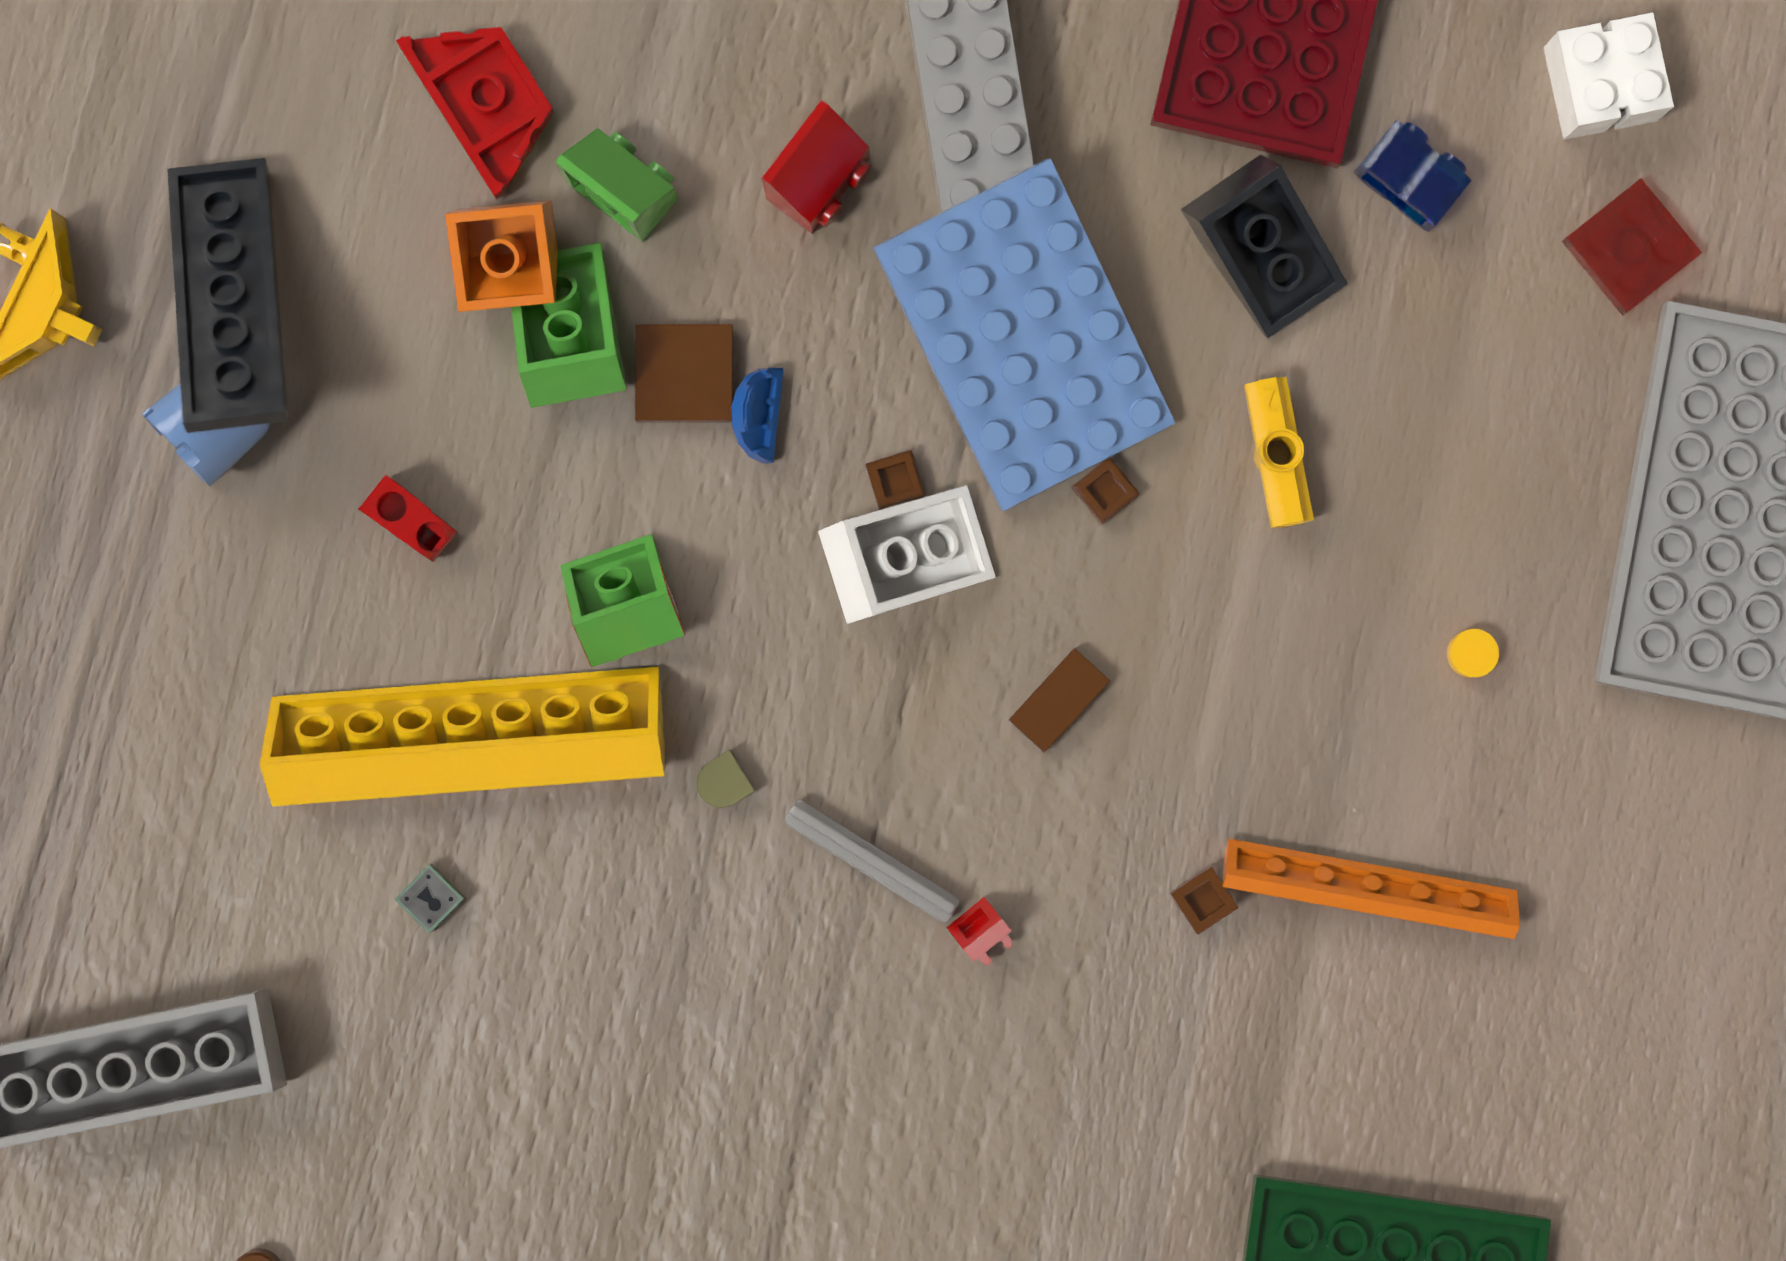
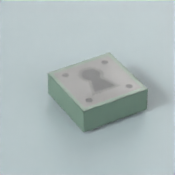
M429 864L394 900L430 934L466 897L433 864Z

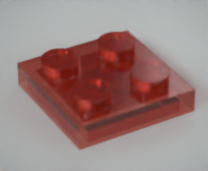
M1642 178L1562 240V243L1622 316L1702 253Z

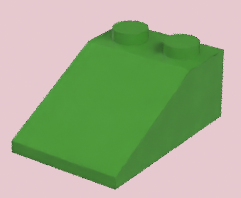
M601 242L558 250L556 302L511 307L518 373L531 408L626 390L620 342Z

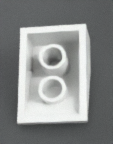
M967 485L847 519L818 531L847 624L996 578Z

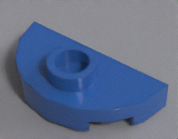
M758 368L746 375L736 389L732 403V428L737 442L750 458L760 463H774L784 368Z

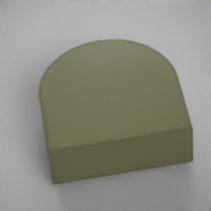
M731 750L708 762L698 774V792L706 803L714 807L724 808L732 806L755 792L754 787Z

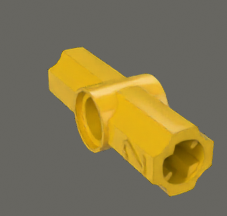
M1273 377L1245 384V396L1255 443L1254 461L1260 470L1271 529L1283 528L1311 522L1314 520L1302 460L1304 445L1297 433L1287 377ZM1280 441L1288 447L1290 451L1288 464L1278 465L1269 459L1267 447L1270 442Z

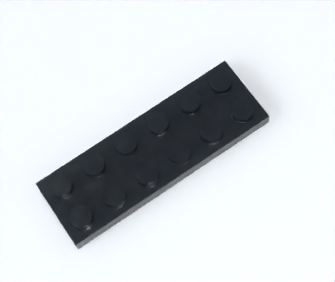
M258 158L168 168L183 426L187 433L288 421L269 168L266 159Z

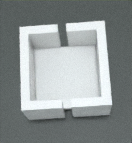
M1653 12L1612 20L1603 29L1601 23L1557 31L1543 47L1563 140L1606 132L1613 124L1616 130L1657 122L1674 107Z

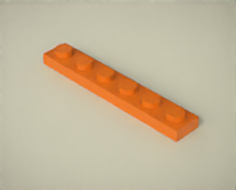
M1229 838L1224 851L1223 887L1509 939H1515L1520 928L1518 890Z

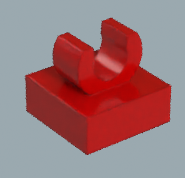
M985 897L946 927L973 962L979 959L985 965L991 964L993 961L986 952L999 941L1007 949L1012 947V940L1008 936L1011 929Z

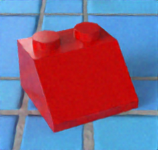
M821 100L763 175L762 183L766 200L811 234H813L819 224L827 227L840 211L842 203L838 200L848 186L856 189L869 173L872 167L867 163L870 159L869 146L827 103Z

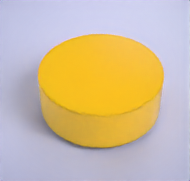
M1469 629L1456 634L1451 639L1447 648V660L1450 667L1458 675L1466 678H1477L1487 675L1495 668L1499 659V648L1495 639L1489 633L1480 629Z

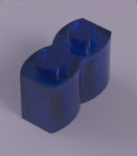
M1395 120L1353 173L1375 193L1391 202L1398 211L1413 223L1429 232L1438 224L1472 180L1465 174L1466 166L1457 157L1447 152L1441 155L1427 143L1429 138L1421 128L1411 122L1402 124Z

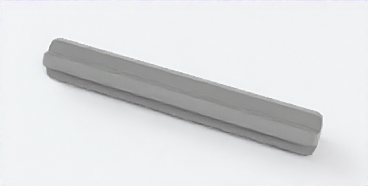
M798 800L788 812L785 823L790 828L940 922L946 923L953 916L959 904L958 898L804 801Z

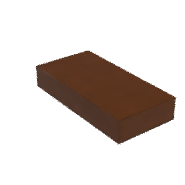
M1074 648L1008 720L1045 753L1110 680Z

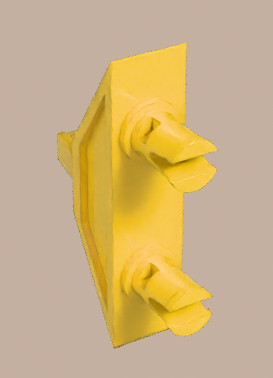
M50 208L35 239L0 222V234L10 240L9 245L0 243V255L22 265L0 310L1 380L54 348L57 344L64 346L69 336L95 346L102 329L78 317L83 306L77 304L66 218Z

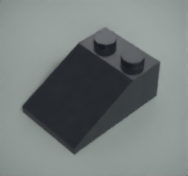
M1261 154L1181 209L1202 247L1267 338H1270L1348 284L1282 166Z

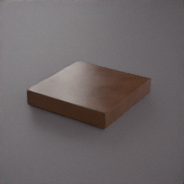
M635 324V421L637 423H732L733 325Z

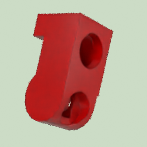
M386 474L358 509L432 562H435L458 532L432 512L424 502Z

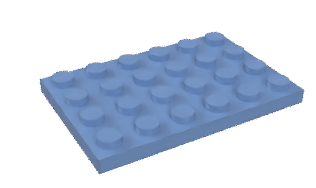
M1047 158L872 247L1002 511L1175 424L1172 414L1051 158Z

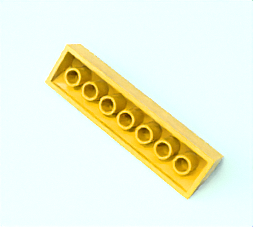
M659 667L272 696L259 765L272 807L664 776L665 736Z

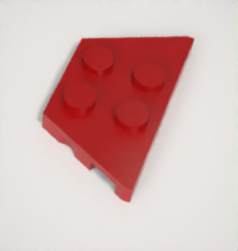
M502 27L477 29L469 34L460 31L440 33V37L412 39L411 36L400 37L396 40L400 49L496 200L501 198L554 114L549 101Z

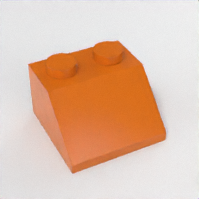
M552 200L456 209L445 214L458 312L556 302L558 245Z

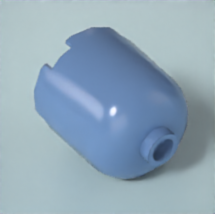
M180 384L142 413L160 436L163 435L177 449L175 453L209 487L265 435L270 425L268 423L187 433L182 420Z

